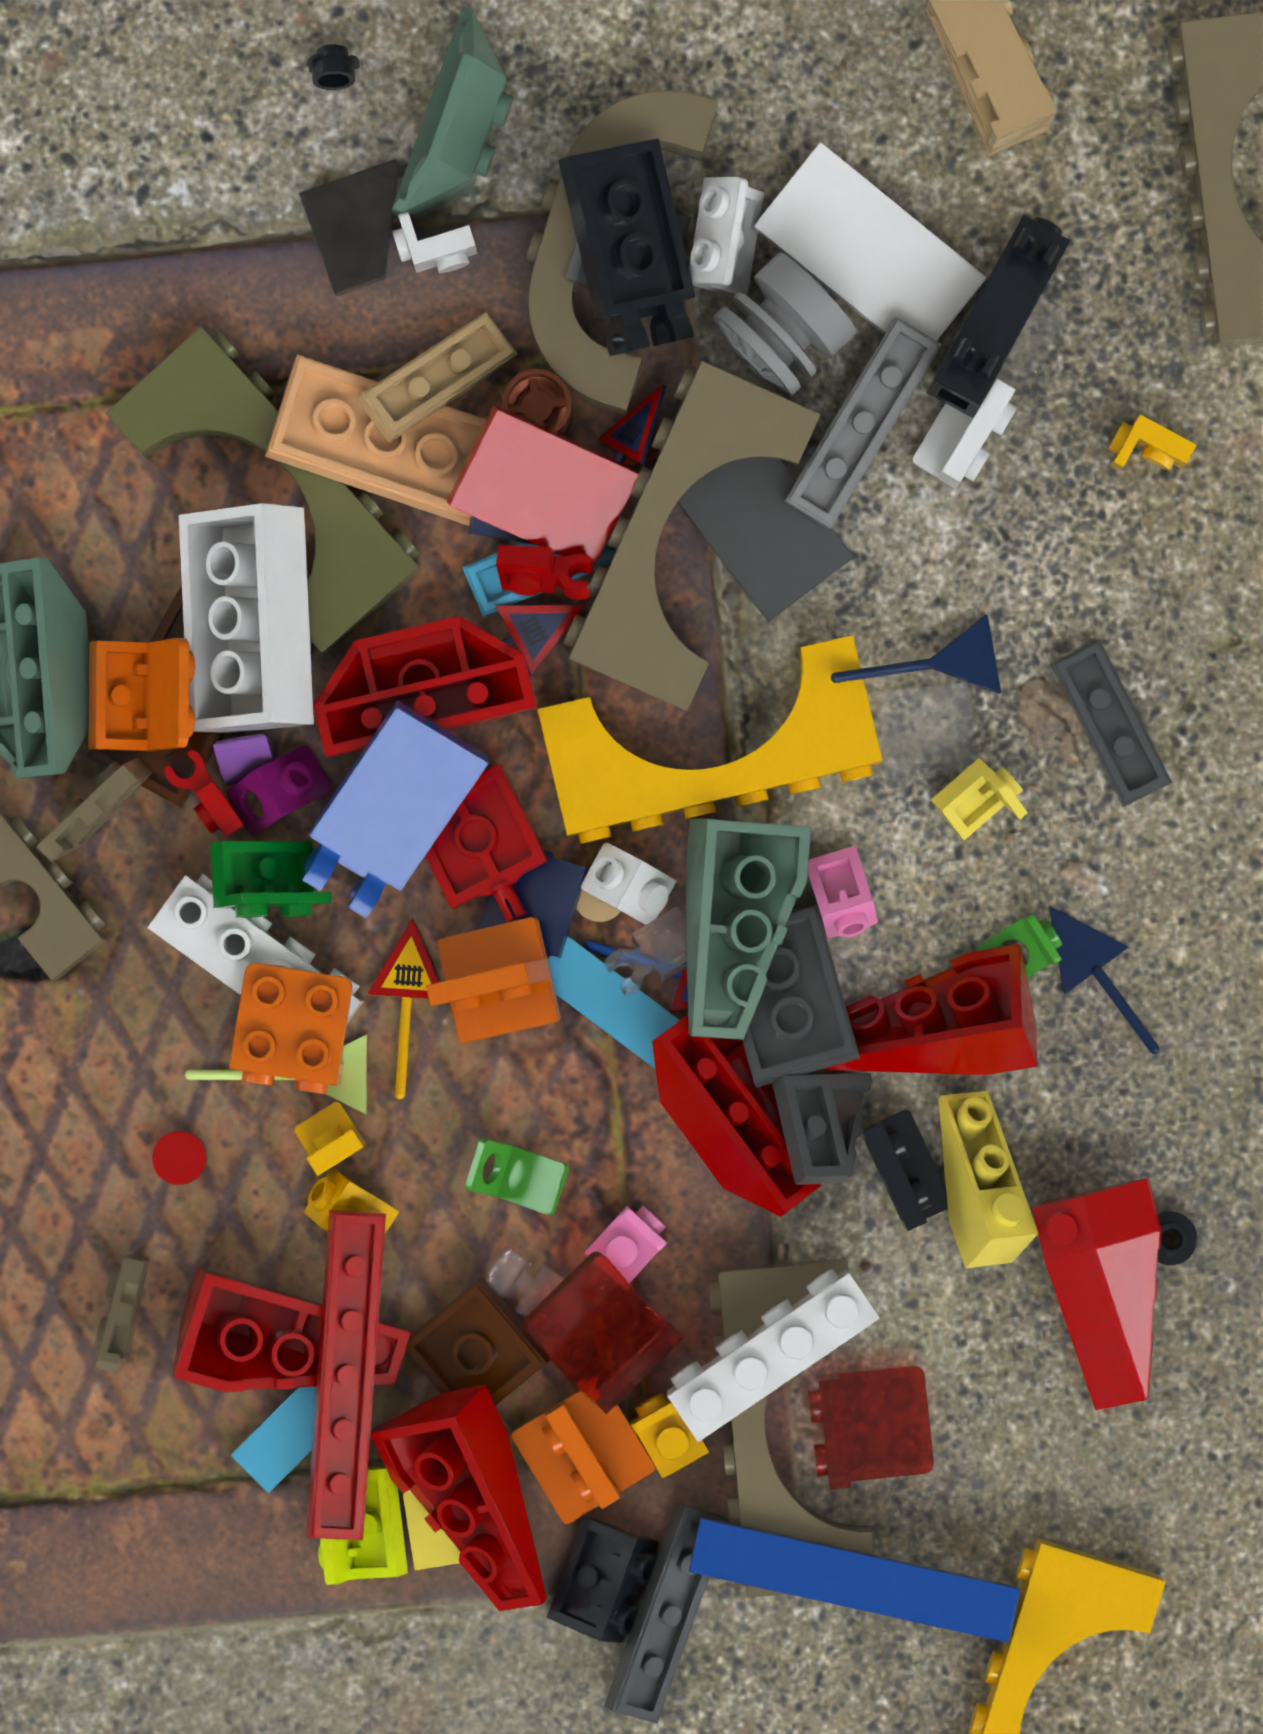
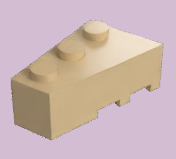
M929 0L926 12L988 156L1047 132L1057 111L1048 88L1042 83L1034 66V57L1025 36L1018 34L1010 18L1013 15L1010 0Z

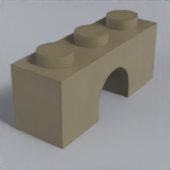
M0 813V889L9 883L22 881L35 890L40 901V913L37 921L30 929L18 937V940L51 980H59L108 940L101 932V929L107 923L87 899L79 905L67 890V887L73 881L56 860L53 862L49 860L46 863L33 848L39 842V839L20 816L12 821L7 815Z

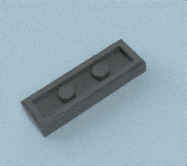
M1100 639L1050 664L1122 807L1172 783Z

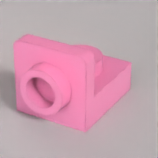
M856 845L809 859L808 877L827 938L836 936L853 937L863 933L869 926L878 923L874 901Z
M627 1205L584 1253L619 1286L625 1289L648 1262L668 1243L661 1235L667 1226L644 1205L637 1212Z

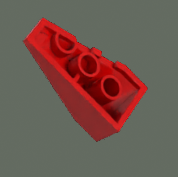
M1020 944L966 953L950 960L953 967L925 980L921 974L905 980L907 988L882 999L868 996L846 1006L860 1058L821 1070L991 1075L1037 1067L1036 1021Z
M1149 1177L1049 1199L1032 1207L1044 1260L1095 1410L1149 1399L1154 1334L1152 1333L1153 1312L1158 1287V1280H1156L1158 1250L1161 1248L1162 1228Z
M196 1267L180 1321L172 1377L222 1392L317 1387L322 1304ZM378 1322L374 1385L396 1383L411 1334L410 1331Z
M486 1384L441 1393L375 1427L371 1431L370 1435L392 1481L403 1494L408 1490L414 1494L429 1513L424 1520L435 1533L442 1529L461 1552L459 1554V1563L499 1611L542 1605L547 1600L508 1432Z

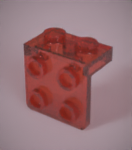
M598 1251L591 1253L525 1317L523 1322L526 1332L571 1384L605 1414L624 1400L630 1391L657 1364L665 1360L669 1352L684 1339L672 1324L642 1300L611 1261Z
M913 1365L816 1375L817 1390H808L811 1423L821 1422L823 1444H813L817 1477L827 1476L830 1490L851 1488V1481L926 1474L932 1470L934 1459L925 1374L920 1367Z

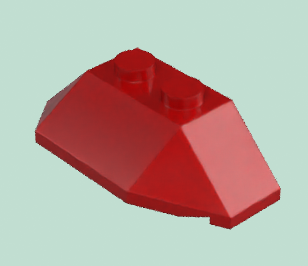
M461 616L355 640L323 691L313 703L326 758L363 751L396 701L401 702L448 732L488 723L537 708L525 655Z
M686 1015L652 1041L659 1101L723 1189L782 1217L821 1186V1184L795 1185L773 1085L768 1084L756 1088L742 1039L689 1036L688 1015Z

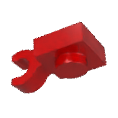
M498 546L496 566L502 590L512 591L519 595L532 596L539 592L555 593L556 586H558L571 599L584 600L590 597L588 581H575L571 578L577 573H593L592 557L586 554L554 556L551 547Z
M192 749L187 754L195 764L194 774L186 779L180 778L169 765L164 768L166 778L177 788L193 790L201 801L193 809L208 831L213 834L220 829L225 837H228L245 824L209 775L203 757Z

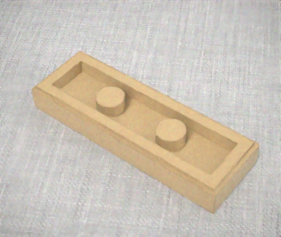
M484 312L361 393L357 401L390 443L512 362L518 353L488 313Z

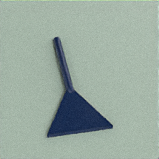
M984 615L929 659L841 671L831 675L833 683H841L934 669L992 692L1001 693L988 615Z

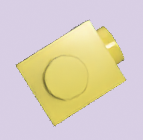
M980 758L931 799L951 828L963 840H966L1003 806L1008 808L1019 820L1028 814L1017 798L1023 790L1016 780L1003 767L994 772Z

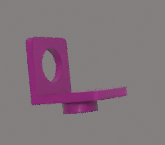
M304 745L255 769L228 789L227 796L245 824L249 834L256 836L285 815L327 795L332 791V786L310 748ZM248 790L255 793L261 801L263 807L262 817L256 816L250 810L246 800Z

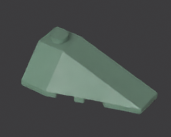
M689 819L685 867L689 1036L744 1040L766 985L767 971L777 946L782 945L788 930L785 926L795 901L801 897L807 882L811 827L716 819Z

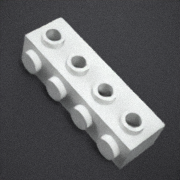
M202 874L198 881L191 876L185 875L147 927L240 995L245 969L252 963L325 974L311 964L316 954L291 936L284 944L267 931L273 923L267 918H236L235 908H213L212 879L205 874ZM333 968L329 975L346 977L353 986L348 1024L364 1002L355 995L360 986L342 972Z
M833 1268L826 1271L806 1286L810 1292L809 1295L794 1305H791L788 1299L782 1301L761 1316L765 1325L746 1336L743 1330L738 1331L715 1348L719 1353L718 1357L701 1367L698 1361H695L670 1378L674 1386L667 1391V1397L698 1442L880 1319L847 1269L838 1275Z

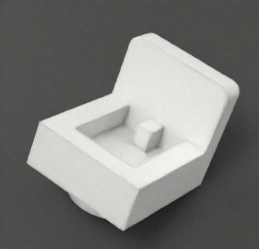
M409 212L398 214L402 228L394 230L392 233L401 261L404 262L412 259L416 273L434 267L438 268L439 273L451 272L469 264L468 257L477 254L469 225L418 241Z
M605 843L582 882L581 889L652 928L657 916L666 906L669 894L677 880L609 843Z

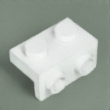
M741 177L704 178L693 247L690 255L689 271L692 284L732 298L738 291L748 295L758 234L752 227L761 216L764 192L748 187L746 179Z
M997 379L994 385L991 386L974 418L945 403L912 459L913 464L954 489L958 488L964 476L974 482L990 455L981 447L991 431L1002 435L1017 410L1016 406L1009 403L1016 389Z

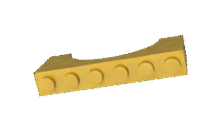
M853 635L800 647V686L796 702L785 723L777 733L757 750L741 759L718 767L696 770L673 769L647 762L635 756L618 744L605 730L595 713L590 697L537 709L567 836L578 835L580 844H585L612 837L610 827L630 822L632 831L636 832L664 825L662 815L683 810L686 820L716 813L714 803L735 798L737 807H742L769 800L767 790L788 786L789 794L793 795L821 788L819 778L840 773L842 783L873 776L871 766L880 764L883 760L864 679L833 683L831 681V675L835 672L861 669Z
M1036 1537L1033 1549L1027 1547L1023 1549L1017 1567L1016 1578L1023 1580L1009 1643L1004 1642L1001 1653L993 1651L990 1656L984 1682L992 1685L986 1704L977 1702L974 1708L968 1734H1020L1024 1710L1035 1684L1047 1667L1062 1652L1075 1643L1098 1633L1115 1630H1132L1150 1634L1166 1581L1159 1574Z

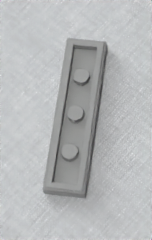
M895 317L783 502L825 528L831 529L942 344L900 318Z

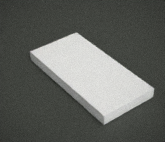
M821 142L752 227L883 335L892 320L898 317L937 341L987 278Z

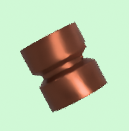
M529 369L518 373L508 382L502 395V409L559 435L564 436L567 433L572 422V398L567 385L558 375L546 369Z

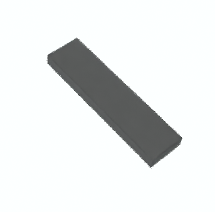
M679 1502L676 1503L604 1705L612 1712L658 1723L709 1580V1576L689 1572L700 1517L729 1523V1519L724 1516Z

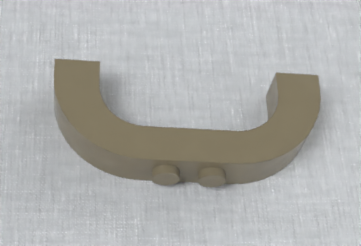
M672 90L651 91L625 98L602 111L582 130L567 157L659 138L661 151L702 161L717 111V100L697 94ZM561 174L559 182L552 179L548 182L541 210L550 214L544 233L534 231L526 262L534 264L528 297L533 337L537 349L550 372L558 375L572 394L595 407L625 416L628 414L641 370L642 358L625 353L609 357L608 348L593 341L582 330L575 317L573 296L577 284L565 280L577 238Z

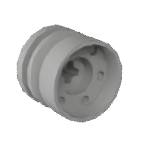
M778 252L753 279L765 300L758 304L749 296L738 291L733 296L732 301L745 319L742 320L729 309L722 307L713 316V320L724 334L728 346L739 360L760 380L769 383L791 398L801 388V385L788 367L791 365L800 374L811 379L816 374V369L805 350L811 346L819 353L832 358L856 335L857 330L842 308L812 276L787 255Z

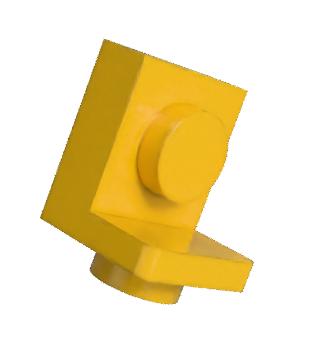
M1140 414L1134 420L1132 426L1123 421L1108 447L1109 451L1116 454L1110 466L1120 471L1137 444L1144 448L1141 456L1150 463L1167 471H1170L1173 464L1183 468L1188 463L1197 445Z
M340 1102L332 1103L295 1127L297 1137L309 1154L306 1159L317 1176L367 1145Z
M334 1168L328 1172L326 1177L319 1179L312 1187L308 1196V1205L304 1211L310 1219L326 1231H328L329 1210L386 1214L385 1234L400 1212L389 1203L352 1182Z
M663 1392L635 1407L639 1416L631 1420V1426L635 1434L639 1436L662 1479L709 1453L704 1440L702 1439L699 1442L696 1440Z

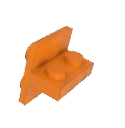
M529 917L441 938L437 941L445 981L426 985L430 1006L450 1004L458 1038L461 1043L547 1025L560 1020L561 1015L538 918Z
M602 1379L593 1381L513 1430L511 1434L512 1440L564 1524H570L600 1506L601 1510L620 1499V1492L655 1471L652 1459Z

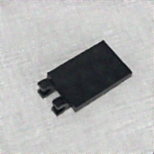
M659 138L559 159V166L596 320L608 317L610 319L606 332L609 357L650 347L648 335L641 323V318L653 316L650 323L653 346L694 337L692 325L685 313L683 301L695 298V292Z

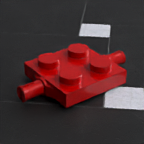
M500 764L482 772L425 855L451 909H456L478 897L493 895L506 923L517 920L516 917L521 918L527 914L512 885L516 884L525 873L549 862L538 836L503 766Z

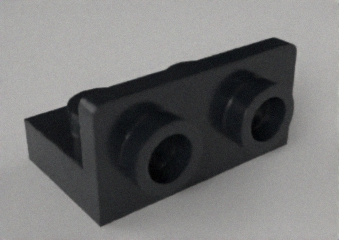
M902 1110L862 1129L861 1135L903 1227L907 1231L927 1223V1218L948 1209L946 1188L909 1110Z
M582 1516L546 1618L601 1642L622 1643L625 1637L630 1634L639 1610L637 1604L644 1585L649 1582L657 1559L655 1553L659 1542L649 1537L636 1536L596 1518Z

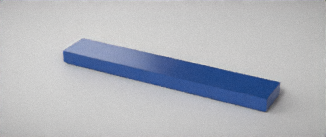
M700 1517L689 1567L690 1573L1007 1643L1010 1640L1020 1594V1588L1017 1586L705 1517Z

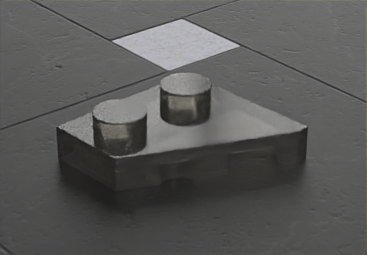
M396 159L299 193L335 296L386 279L390 236L394 220L392 207L395 201L400 171Z

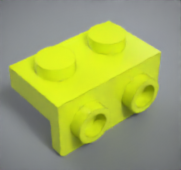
M386 1467L368 1468L363 1540L320 1539L318 1559L320 1566L324 1570L326 1585H337L349 1580L399 1577L408 1574L398 1487L392 1481Z

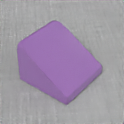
M264 733L217 741L213 745L222 779L225 784L229 785L238 783L255 769L274 760L271 738Z

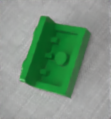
M221 841L210 843L213 908H235L236 918L268 916V908H280V917L291 918L313 916L312 906L331 903V892H314L313 886L302 881V877L306 872L303 866L312 853V842Z

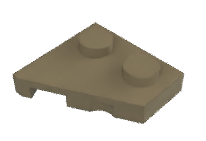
M138 757L122 765L117 760L114 761L93 782L98 788L85 801L82 798L76 800L59 817L58 821L60 824L37 845V848L53 862L82 847L153 772Z
M128 1254L123 1257L121 1266L112 1265L106 1296L113 1298L108 1318L102 1317L98 1327L95 1349H99L95 1368L117 1372L128 1364L150 1258Z

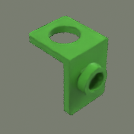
M1029 914L980 944L977 949L981 951L998 948L1008 940H1017L1023 943L1028 951V961L1025 969L1027 978H1029L1046 966L1061 961L1062 959L1056 949L1063 944L1046 918L1038 922L1034 914Z
M481 1138L467 1176L465 1189L498 1197L546 1215H553L562 1193L569 1166L510 1144ZM494 1153L495 1163L493 1171L483 1181L482 1173L485 1162Z

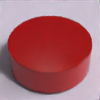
M174 1131L164 1135L156 1143L152 1154L153 1167L158 1176L174 1185H184L196 1180L204 1172L208 1160L207 1150L202 1140L188 1131Z

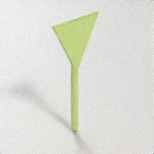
M366 1034L343 1046L341 1063H344L341 1084L338 1086L328 1085L326 1095L367 1115ZM187 1070L185 1078L187 1080H241L243 1071ZM277 1076L274 1077V1080H295Z

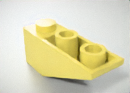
M979 1091L941 1095L938 1102L948 1218L965 1269L1012 1263L1039 1233L989 1092Z

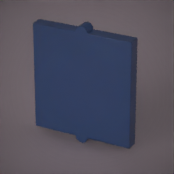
M544 850L549 862L525 873L516 884L512 885L524 910L527 912L526 915L521 918L516 917V919L538 918L546 954L561 958L581 896V884L589 868L554 858L551 851ZM493 895L487 898L478 929L506 923Z

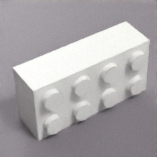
M260 503L179 515L184 638L188 640L189 651H192L195 657V674L192 682L189 683V705L192 706L195 714L194 731L236 733L314 724L304 508Z

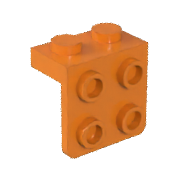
M172 638L148 643L121 641L89 642L88 750L150 752L185 748L187 746L188 738L192 736L195 726L194 710L189 705V683L192 682L195 674V657L193 652L189 651V642L186 638Z
M252 963L248 965L244 972L229 1069L243 1071L241 1081L273 1086L275 1076L295 1079L294 1089L326 1094L328 1085H340L344 1063H341L353 990L351 981L342 976L267 964Z

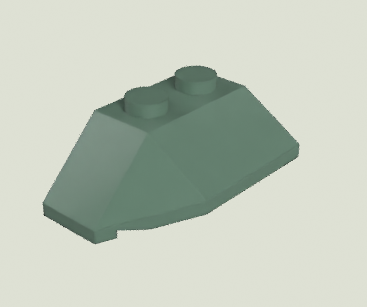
M462 6L442 68L392 207L394 217L399 219L398 214L407 211L410 218L472 189L477 175L486 177L492 164L496 147L488 143L494 125L504 127L511 109L513 96L506 94V77L473 9Z
M47 557L0 563V754L11 765L10 770L16 779L64 774L89 730V639L87 614Z

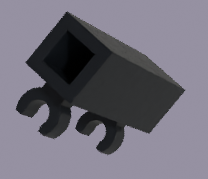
M1025 215L1022 216L934 377L927 394L972 418L975 417L1071 241L1062 236V230L1057 225L1044 218L1035 217L1032 220Z

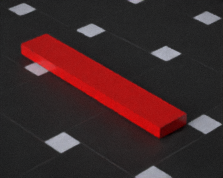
M329 1210L306 1536L309 1538L363 1540L386 1214Z

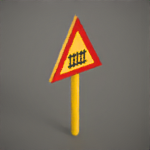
M413 917L367 995L401 997L395 1097L397 1099H403L406 1093L412 998L429 999L426 985L439 982Z

